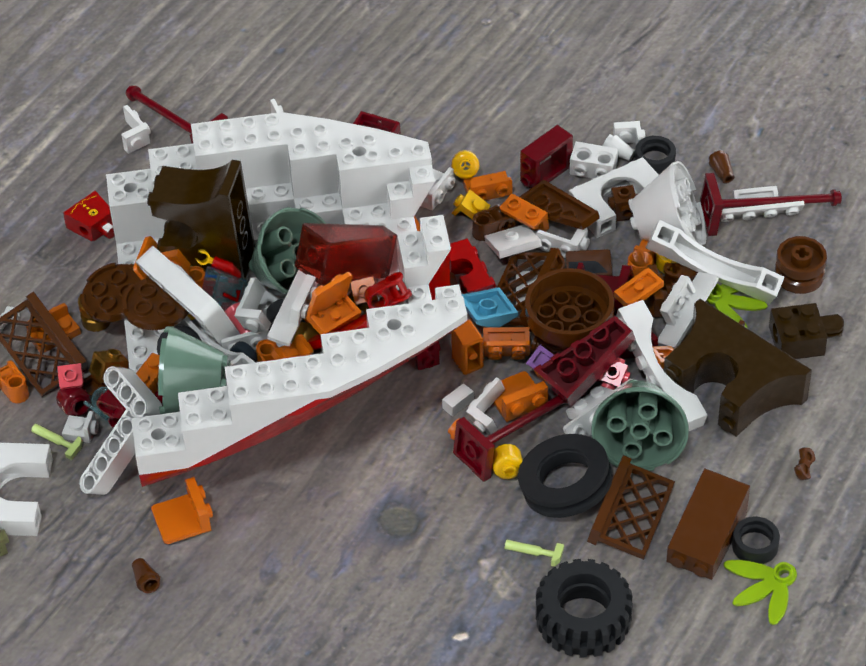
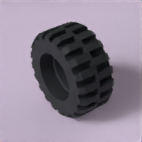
M573 559L572 563L566 561L559 564L558 569L553 567L548 571V576H544L541 579L540 587L536 591L535 619L537 620L538 631L542 633V638L548 644L552 642V648L559 652L563 650L565 655L572 657L573 654L580 655L579 658H587V655L596 657L602 655L603 651L608 653L614 650L615 644L620 645L624 641L625 635L630 630L632 620L633 596L627 580L624 577L621 578V573L615 568L611 570L608 564L603 562L598 564L593 559H588V561ZM588 598L599 602L606 610L595 617L579 618L568 614L562 606L573 599Z

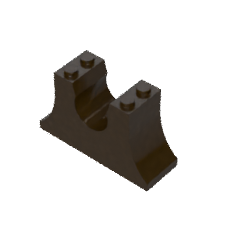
M231 160L226 165L206 170L162 166L159 175L155 176L154 189L152 192H149L147 204L151 208L152 216L167 220L164 225L163 237L158 240L157 250L162 253L179 249L191 263L190 266H199L218 275H228V273L211 267L209 263L200 265L196 261V259L201 261L206 259V254L198 251L204 249L210 257L214 258L217 256L232 262L241 271V278L234 285L245 287L251 270L249 262L252 259L255 242L241 161Z
M702 299L694 303L691 332L678 347L665 357L664 372L677 385L691 393H694L699 386L705 383L715 382L726 386L720 397L718 425L735 437L764 413L782 406L803 405L808 400L812 369Z

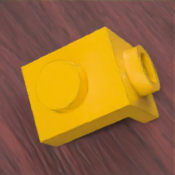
M469 190L464 196L460 194L453 203L455 208L452 214L456 216L461 211L473 220L475 213L489 209L490 204Z

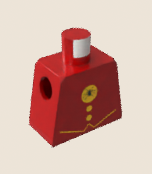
M93 191L63 212L66 228L90 241H95L103 235L108 239L115 236L110 207L96 191Z

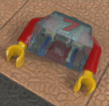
M200 249L198 251L206 254V259L203 261L196 259V261L200 265L211 264V267L207 266L202 289L225 312L228 307L241 301L245 288L248 286V281L241 277V271L232 262L217 256L214 258L210 257L206 250ZM191 314L187 315L190 320L195 319Z

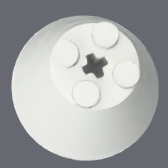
M680 161L670 164L633 199H629V206L634 216L630 218L631 225L634 230L638 229L641 240L648 241L654 227L661 220L681 229L688 237L701 246L706 244V225L701 202L696 203L693 190H696V187L688 170Z

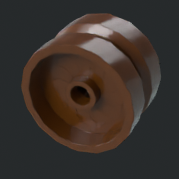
M795 236L783 241L777 250L775 273L784 276L781 287L795 294H806L818 289L822 285L825 276L827 251L820 242L806 236Z

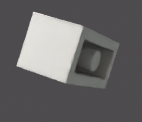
M463 383L442 399V408L453 417L474 400V391Z

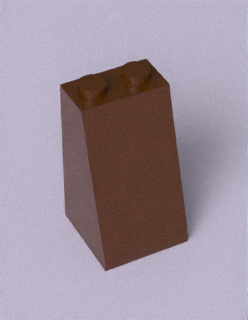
M704 468L668 545L666 562L677 568L691 571L699 577H706L712 580L732 544L733 531L736 525L747 516L750 485Z

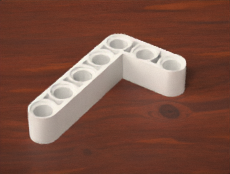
M154 246L149 248L136 261V264L146 275L197 319L213 342L221 346V339L240 334L221 306Z
M111 366L104 373L105 385L126 410L82 474L79 484L80 489L84 493L105 495L112 489L135 455L132 418L160 414L159 406H162L161 402L132 369Z

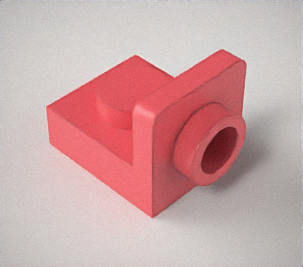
M81 363L57 366L60 389L83 386L85 381Z

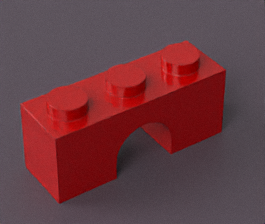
M468 238L450 243V272L455 275L466 274L460 276L461 294L496 288L493 277H489L484 261H480L476 247L471 245Z

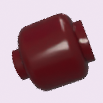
M83 387L60 389L57 393V404L68 416H82L90 408L91 397Z

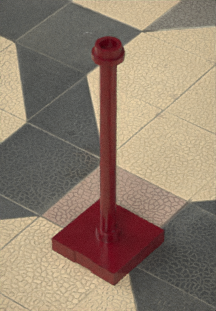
M131 85L127 88L126 96L129 100H138L189 132L191 143L193 144L191 123L142 94L138 86ZM221 113L211 121L228 119V116Z
M705 173L699 202L702 205L708 236H717L723 208L804 201V204L830 202L832 206L841 204L842 196L840 191L832 189L830 194L722 199L715 174Z
M557 396L487 437L477 430L465 417H462L456 421L453 454L485 482L491 478L495 449L493 444L562 405L565 401Z

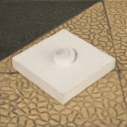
M525 224L484 236L485 243L499 258H505L542 246L541 239Z

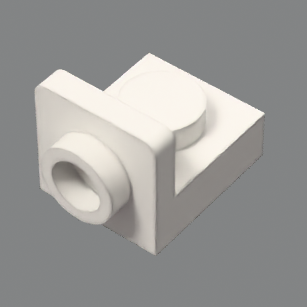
M640 121L615 122L613 136L617 135L625 143H636L637 145L641 139L645 138V130H641Z
M89 411L87 418L69 415L62 432L63 438L75 441L77 437H80L82 442L91 443L93 435H96L99 429V421L96 420L95 412Z

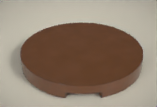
M110 263L99 268L88 277L87 284L82 294H80V300L84 310L92 319L100 322H115L126 318L122 308L123 294L130 285L141 281L133 270L134 264Z
M148 275L145 276V279L130 285L123 294L122 308L126 319L132 325L141 329L162 330L166 326L178 324L189 314L186 309Z

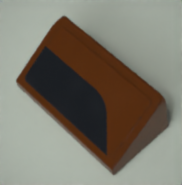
M609 249L566 252V268L577 269L578 263H583L585 271L595 275L612 276L611 251Z

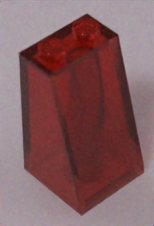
M304 223L302 225L295 267L306 275L316 277L315 282L323 286L330 283L335 276L343 275L347 272H350L352 275L351 282L369 277H374L375 279L386 278L390 273L397 234L384 225Z

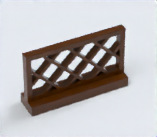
M550 248L549 253L522 252L511 256L496 288L500 287L504 294L510 291L512 295L507 298L510 302L516 300L517 305L514 307L517 311H522L519 316L520 318H514L504 325L529 327L525 317V300L520 302L518 298L524 296L531 286L526 281L535 276L539 278L550 271L564 269L566 262L559 248ZM518 259L527 260L523 264L515 266ZM544 260L543 265L537 268L534 266V264ZM529 267L533 268L532 271L523 276L520 274V272ZM516 274L519 276V278L514 280L513 282L509 284L507 283L508 280ZM521 284L525 285L524 288L515 293L512 290Z
M33 291L26 296L27 300L0 317V325L3 323L12 324L10 335L0 333V343L40 396L43 397L59 386V378L55 380V377H58V362L69 363V365L81 363L83 372L89 368L85 358ZM25 308L31 313L29 322L17 320L18 313ZM16 325L28 326L26 337L14 335ZM32 327L44 330L43 339L30 338ZM13 340L25 341L23 352L13 351L11 348ZM29 342L42 344L40 354L27 353ZM45 344L57 347L56 357L43 355ZM26 357L39 359L37 370L25 367ZM42 359L55 361L53 372L40 370ZM39 375L52 376L51 384L42 389L38 384Z
M623 455L587 542L596 545L599 541L644 560L675 481L631 464L632 458ZM631 473L641 476L644 482L634 485L630 477ZM659 483L668 488L665 492L657 494L653 485ZM647 487L651 496L642 498L638 489ZM632 491L636 500L627 503L623 494ZM655 501L659 509L649 512L645 503ZM640 505L644 514L634 517L630 508ZM625 510L629 519L618 521L615 512ZM647 519L651 528L642 531L637 522ZM632 524L636 533L626 535L622 526ZM617 528L621 537L614 539L606 536V533ZM640 538L644 545L643 549L640 550L633 547L630 540Z

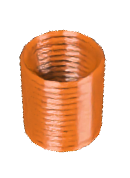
M636 250L628 256L627 265L632 267L635 277L644 271L647 265H652L653 259L650 253Z

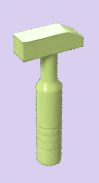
M34 424L31 431L57 445L67 447L68 450L65 452V456L70 460H73L82 448V439L80 437H77L73 443L64 440L62 436L38 424Z
M506 540L505 549L535 556L552 557L551 566H556L561 561L564 544L557 543L555 550L551 551L536 545Z

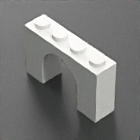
M642 157L620 168L611 170L602 176L593 178L582 185L575 186L569 190V195L598 211L600 219L592 223L588 228L596 238H599L616 230V214L603 200L611 194V188L633 185L635 194H638L658 174Z
M0 443V489L8 481L19 477L49 478L53 460L50 445ZM0 497V530L4 529L7 535L38 536L41 521L38 502L8 501Z

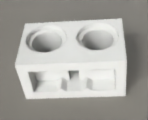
M576 141L570 158V175L593 179L616 169L618 148Z

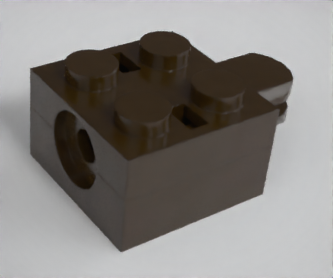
M816 303L771 308L769 329L774 345L794 359L825 356L827 338L840 337L843 333L844 319L839 314L820 316Z

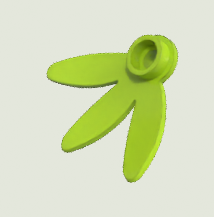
M718 283L706 300V302L714 304L716 309L738 323L743 319L731 307L746 311L763 310L768 307L764 301L733 295L739 291L725 284L719 285Z
M725 561L724 567L730 572L744 578L762 580L738 594L732 602L733 605H750L764 599L773 592L769 603L768 618L770 624H777L784 616L788 606V586L793 584L797 578L795 567L787 562H780L773 569L751 561ZM784 573H788V574H789L787 577L781 578V575H782V574H784Z

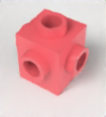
M618 357L597 379V381L602 383V387L614 390L630 378L631 372H628L629 367L625 364L626 360ZM612 371L617 372L614 376H610L609 374Z

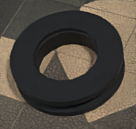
M563 434L541 442L528 452L518 470V482L529 507L543 516L553 518L570 517L591 509L607 494L613 479L612 467L604 447L592 437L582 434ZM580 463L588 467L585 475L578 482L568 487L550 488L543 485L545 477L554 468L562 464Z

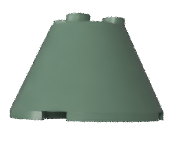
M283 208L273 213L263 224L252 259L249 262V267L262 284L286 295L299 268L321 274L318 286H325L337 276L340 260H337L336 251L338 244L330 227L316 213L305 208Z
M172 326L165 327L164 332L168 333L167 338H162L158 372V395L163 396V406H159L160 414L180 412L178 393L227 386L225 367L231 366V360H229L228 355H225V352Z
M633 379L629 380L625 386L611 394L598 406L592 419L591 434L592 438L604 447L609 462L614 466L618 467L624 455L632 458L631 464L648 471H653L655 467L665 463L667 465L670 464L682 453L688 440L689 426L686 414L676 400L651 382Z

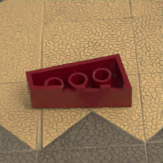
M612 317L589 332L590 334L580 341H575L569 348L560 354H555L550 357L549 361L533 369L536 376L541 381H544L570 407L636 340L633 330L618 317Z

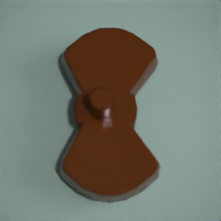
M803 447L799 449L800 460L799 464L794 467V470L800 480H809L811 478L809 469L810 465L815 461V454L811 448Z

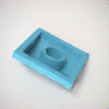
M500 287L461 294L464 298L466 311L477 325L501 327L518 316V311Z

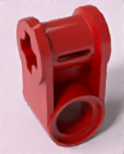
M401 272L393 273L382 281L369 286L364 292V298L368 307L372 309L393 306L410 298L412 291L407 289L403 281V274ZM374 296H382L378 302H371Z

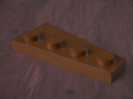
M545 180L519 196L548 212V220L584 230L600 219L597 210Z

